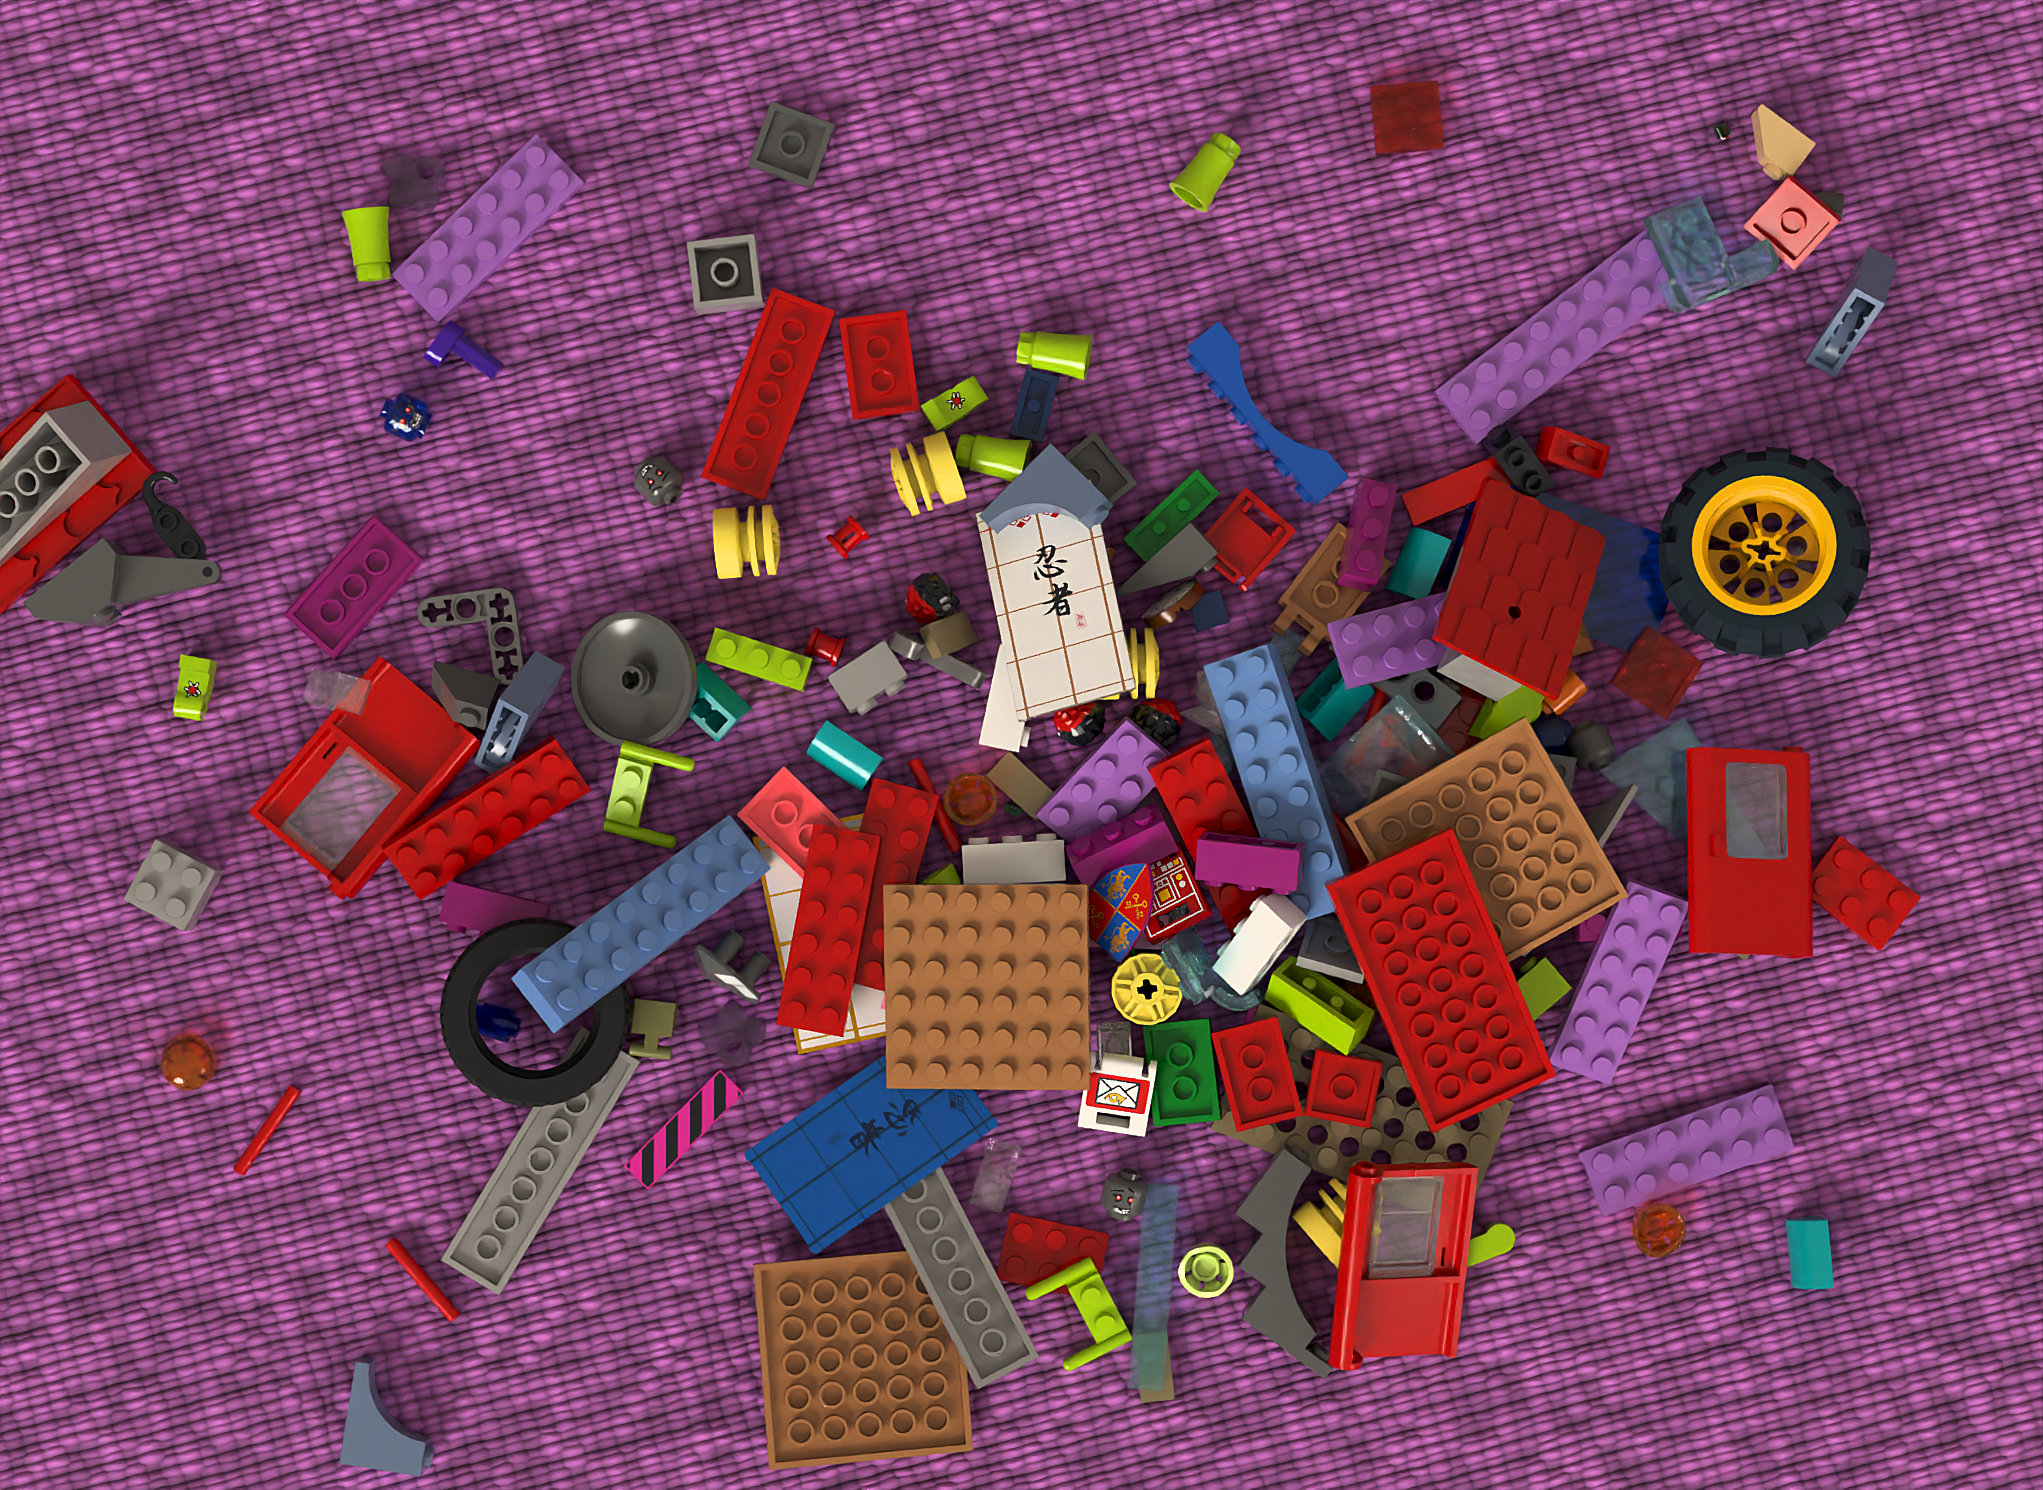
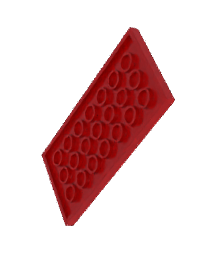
M1445 828L1324 884L1429 1131L1435 1133L1556 1076L1452 828Z

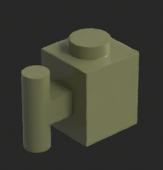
M638 997L635 998L634 1004H629V1024L632 1025L631 1033L645 1034L644 1043L631 1042L629 1055L664 1060L671 1059L672 1047L659 1045L660 1036H675L679 1002Z

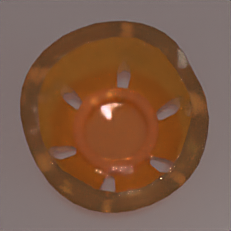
M963 773L956 776L948 784L944 794V808L948 816L961 825L979 826L988 822L996 813L998 793L991 781L986 777L976 773ZM980 781L979 787L976 788V782ZM958 785L963 788L962 792L957 789ZM992 795V799H986L988 796ZM952 804H959L958 807H951ZM967 815H969L968 821L964 820Z
M182 1035L174 1038L166 1045L162 1052L160 1067L164 1078L170 1085L182 1091H192L203 1087L211 1080L216 1069V1059L212 1049L205 1040L195 1035ZM184 1047H187V1053L183 1052ZM201 1056H205L203 1060L199 1061Z
M1651 1202L1637 1211L1632 1220L1631 1232L1634 1242L1641 1252L1650 1257H1662L1673 1253L1680 1247L1686 1236V1226L1683 1216L1678 1210L1664 1202ZM1668 1221H1675L1673 1224H1668ZM1665 1237L1669 1239L1668 1243L1665 1242Z

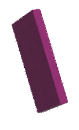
M373 515L283 615L327 655L336 660L426 560L380 518Z

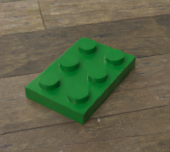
M1202 1018L1142 1025L1147 1070L1150 1060L1157 1061L1151 1098L1154 1127L1222 1120L1216 1054L1211 1032H1213L1212 1019Z

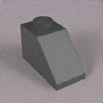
M435 661L431 688L453 721L468 727L486 730L498 702L501 680Z

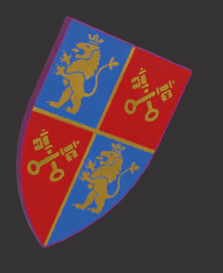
M1139 862L1118 867L1103 876L1089 893V937L1120 964L1124 962L1136 944L1151 916L1154 900V882L1150 863Z

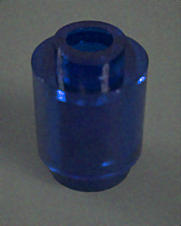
M484 1002L483 1005L478 1003L476 1005V1019L481 1036L508 1043L511 1037H517L521 1026V1018L517 1017V1010Z

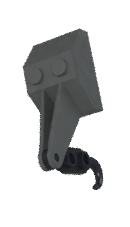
M157 471L149 475L142 486V497L149 508L155 531L177 558L130 556L120 543L102 538L23 602L36 619L92 627H102L104 625L109 627L122 617L120 611L127 607L129 603L215 585L220 582L223 577L222 567L218 563L206 558V544L179 510L160 501L154 493V486L160 480H169L171 483L177 484L178 479L173 474L166 471Z

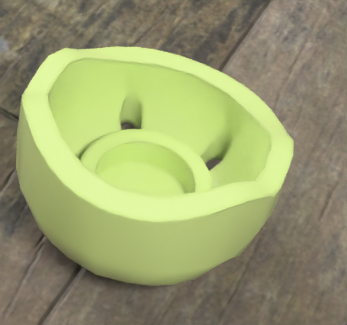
M1201 1243L1190 1248L1183 1256L1178 1270L1182 1285L1192 1294L1203 1298L1215 1297L1223 1293L1232 1282L1234 1272L1229 1254L1224 1248L1213 1243ZM1189 1270L1192 1271V1272L1189 1273L1188 1275H1185V1273H1186L1187 1271H1189ZM1216 1276H1220L1222 1281H1219ZM1204 1281V1286L1201 1288L1200 1282Z

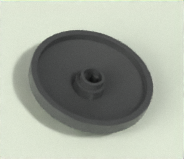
M625 611L612 614L596 623L586 633L576 650L571 670L572 695L576 708L585 724L603 740L618 746H622L623 740L645 746L654 745L675 733L684 723L692 709L697 692L695 658L683 634L666 619L641 611Z

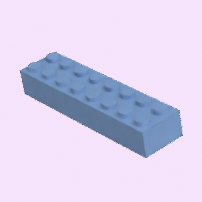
M1276 643L1266 644L1203 666L1260 838L1305 843L1303 882L1297 891H1292V894L1285 896L1308 916L1306 920L1335 912L1324 884L1352 871Z
M728 815L522 967L511 979L555 1034L758 881L771 867L733 818Z

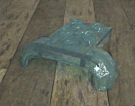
M1701 196L1643 220L1669 277V280L1661 283L1658 288L1668 309L1680 314L1777 272L1779 259L1769 238L1728 257Z
M1186 903L1169 912V923L1189 913ZM1194 925L1176 933L1160 945L1163 950L1161 952L1163 962L1168 969H1174L1180 979L1178 986L1187 1000L1191 999L1194 1005L1210 996L1217 1004L1226 1009L1243 1011L1257 1006L1264 1000L1260 987L1248 991L1241 996L1212 969L1215 961Z

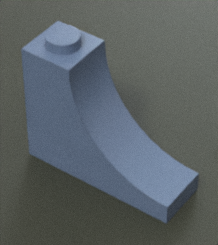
M1869 246L1853 268L1831 317L1808 353L1805 362L1834 377L1837 376L1885 305L1898 261Z
M1050 443L979 517L997 534L1012 522L1038 513H1056L1069 516L1090 530L1094 525H1098L1106 519L1109 510L1114 505Z
M538 651L533 653L500 696L474 764L492 774L516 758L531 727L556 690L565 669L564 666Z
M361 1357L355 1364L339 1463L421 1476L426 1471V1467L431 1468L435 1448L429 1447L431 1437L409 1430L388 1412L376 1387L375 1359Z

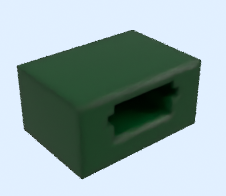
M1006 803L1004 812L1020 817L1022 809Z

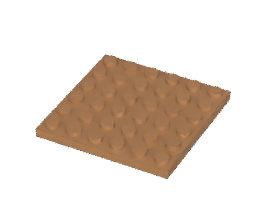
M1526 716L1345 817L1347 824L1370 863L1445 828H1452L1508 962L1629 896Z
M886 883L883 885L886 1089L1087 1091L1091 1089L1089 884Z
M906 1250L753 1263L769 1470L973 1451L967 1368Z

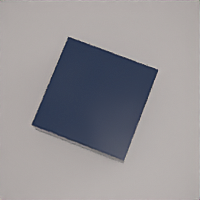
M1220 590L1202 595L1200 600L1190 608L1197 632L1230 622Z

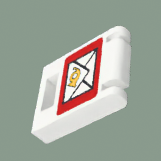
M1091 1051V1089L1089 1091L1083 1090L1078 1127L1145 1137L1157 1061L1150 1060L1148 1074H1143L1144 1058L1103 1052L1101 1067L1095 1066L1097 1061L1096 1052ZM1097 1112L1129 1116L1130 1120L1097 1115Z

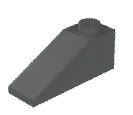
M1192 521L1115 592L1119 596L1190 577L1198 571L1205 575L1219 562L1215 556L1220 550L1197 524Z

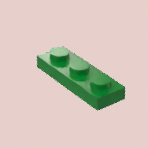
M1196 469L1136 526L1123 541L1146 564L1216 499L1220 493Z

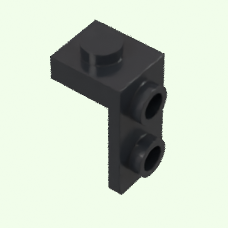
M1508 420L1502 425L1492 428L1487 436L1481 440L1486 450L1499 463L1520 493L1536 498L1554 484L1553 479L1526 441Z

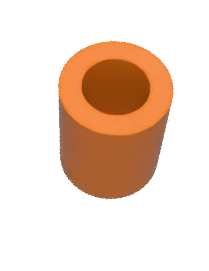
M1568 668L1559 699L1554 701L1546 696L1543 699L1541 713L1547 718L1550 715L1558 718L1588 691L1584 683L1572 670Z

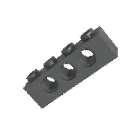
M1333 644L1328 647L1329 652L1336 657ZM1432 667L1408 673L1401 680L1389 678L1371 683L1436 733L1439 732L1462 702V697L1458 695L1460 688L1447 678H1444L1442 681L1438 680L1431 674L1434 670ZM1421 684H1428L1434 689V695L1431 699L1422 701L1415 696V689Z

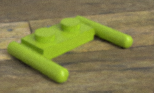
M623 740L603 831L673 849L677 844L676 837L639 827L654 762L687 772L694 769L695 762L688 757Z
M1090 1256L1025 1290L1027 1299L1033 1301L1066 1284L1094 1337L1095 1344L1063 1360V1367L1066 1371H1072L1133 1340Z

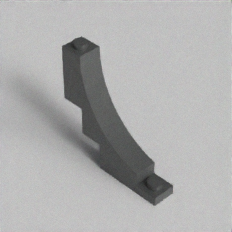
M1284 1142L1236 1206L1235 1214L1260 1231L1239 1258V1267L1262 1283V1286L1243 1309L1242 1319L1325 1379L1333 1369L1328 1363L1329 1351L1319 1343L1310 1344V1341L1316 1335V1325L1304 1309L1296 1293L1288 1267L1286 1252V1232L1290 1212L1302 1183L1312 1169V1162L1308 1160L1310 1157L1309 1153L1297 1144H1293L1290 1147Z

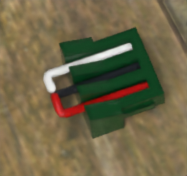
M1725 123L1714 127L1717 140L1729 138L1731 132Z

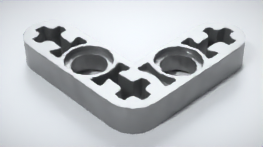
M493 588L424 599L417 608L418 619L429 628H444L486 622L493 673L496 679L501 680L500 683L510 685L525 665L517 602L515 596L510 591L503 588ZM499 594L502 595L503 599L509 600V605L504 606L503 610L504 617L512 616V623L501 621L493 624V618L500 619L499 610L492 607V602L497 601V595ZM464 599H472L476 605L474 615L469 618L461 617L458 612V605ZM452 600L451 613L454 620L449 621V614L438 615L437 621L434 623L431 618L425 617V611L430 610L431 604H434L438 609L448 608L446 601ZM503 627L510 628L514 633L513 642L506 647L500 646L496 641V633ZM516 649L517 656L510 655V660L513 666H518V672L513 673V679L509 680L507 675L501 674V669L506 667V657L498 658V651L511 652Z
M903 629L896 630L888 644V647L893 651L914 661L921 659L977 689L981 688L988 675L981 669L952 654L933 660L924 640Z

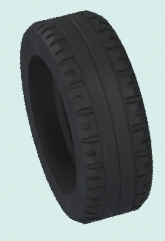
M525 918L506 922L488 930L473 941L458 957L448 974L442 991L440 1005V1024L445 1046L452 1061L462 1072V1075L472 1085L494 1099L526 1107H544L545 1105L566 1102L583 1094L593 1085L597 1084L613 1066L621 1052L629 1024V999L625 982H622L594 1003L593 1025L586 1042L572 1058L558 1066L544 1070H526L511 1066L492 1053L479 1032L476 1019L477 999L483 983L492 971L513 957L529 953H543L574 930L576 926L547 918Z

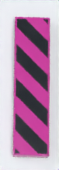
M720 1069L624 1166L648 1190L745 1092Z

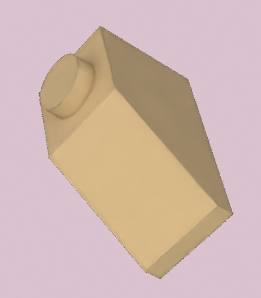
M1761 104L1751 115L1758 162L1764 166L1763 171L1769 177L1777 181L1780 179L1784 181L1789 174L1793 176L1816 143Z

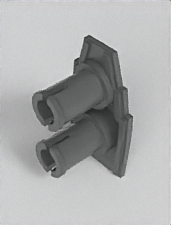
M729 929L713 951H709L701 944L696 946L693 958L705 979L714 981L723 989L736 993L746 1001L755 1004L760 1001L761 995L755 990L754 985L768 967L772 965V962L764 954L755 951L739 972H735L727 964L739 949L745 945L744 939L739 934Z

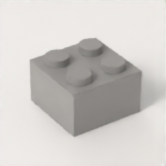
M754 234L687 242L694 309L698 315L765 307L758 244Z
M884 640L827 678L849 712L854 714L858 711L859 714L863 715L878 705L875 699L884 693L891 697L905 688L904 680L909 678V676Z
M155 839L123 900L182 931H190L194 929L224 870L166 839Z

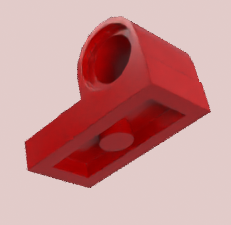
M1544 426L1541 427L1534 454L1543 465L1565 468L1594 479H1602L1610 446L1559 427Z

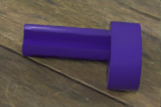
M450 320L432 342L424 358L439 368L453 351L493 380L504 363L464 335L466 330L453 320Z

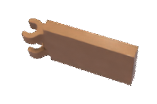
M1339 522L1277 603L1285 609L1270 628L1282 636L1294 621L1309 632L1297 648L1307 657L1323 638L1332 643L1327 624L1352 617L1371 592V590L1366 592L1336 584L1347 528ZM1384 556L1379 580L1392 564Z

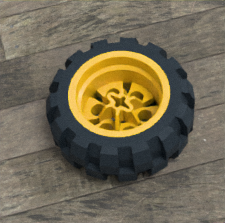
M1766 446V451L1746 453L1745 448L1719 456L1720 461L1706 469L1700 467L1682 484V490L1675 500L1669 503L1661 523L1660 540L1657 546L1660 579L1667 600H1670L1678 613V618L1695 636L1699 634L1713 643L1714 648L1735 656L1742 653L1759 656V659L1785 657L1786 653L1802 648L1806 651L1828 638V634L1840 623L1844 624L1858 604L1859 597L1867 580L1871 544L1869 527H1866L1861 512V504L1851 488L1844 486L1833 475L1834 470L1813 457L1807 460L1791 454L1792 449ZM1756 503L1757 521L1752 522L1750 525L1742 507ZM1796 514L1800 515L1807 523L1789 534L1786 528ZM1768 518H1776L1781 522L1782 526L1777 532H1768L1763 528V522ZM1735 527H1742L1748 532V537L1743 541L1737 542L1730 538L1729 532ZM1711 538L1728 544L1730 551L1709 549ZM1793 541H1800L1806 546V551L1800 556H1794L1788 552L1787 546ZM1762 545L1768 546L1769 553L1773 554L1766 555L1765 560L1758 559V552L1754 551L1761 550ZM1727 559H1732L1738 562L1740 567L1736 573L1726 574L1720 568L1721 563ZM1802 562L1818 563L1814 575L1797 568L1796 565ZM1756 566L1765 569V572H1760L1753 568ZM1789 573L1797 578L1798 583L1793 588H1783L1778 583L1779 577ZM1738 579L1741 581L1733 595L1724 589L1731 582ZM1753 582L1759 583L1763 586L1764 593L1760 597L1752 598L1745 593V587ZM1775 587L1782 601L1770 604L1769 589Z

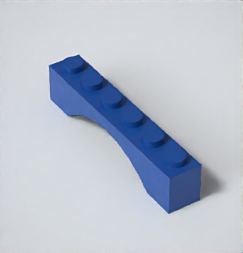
M1219 321L1187 347L1186 352L1189 356L1186 358V361L1197 374L1203 372L1211 381L1207 386L1219 400L1224 397L1232 406L1229 410L1232 417L1241 426L1246 423L1254 432L1250 436L1253 442L1261 451L1269 450L1275 458L1272 462L1274 467L1284 478L1289 475L1295 481L1297 486L1294 490L1306 504L1311 501L1316 506L1349 478L1328 451L1310 448L1291 440L1276 430L1262 416L1253 403L1244 383L1240 364V346Z

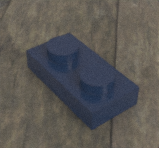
M1026 369L1009 433L1010 436L1042 444L1059 377Z

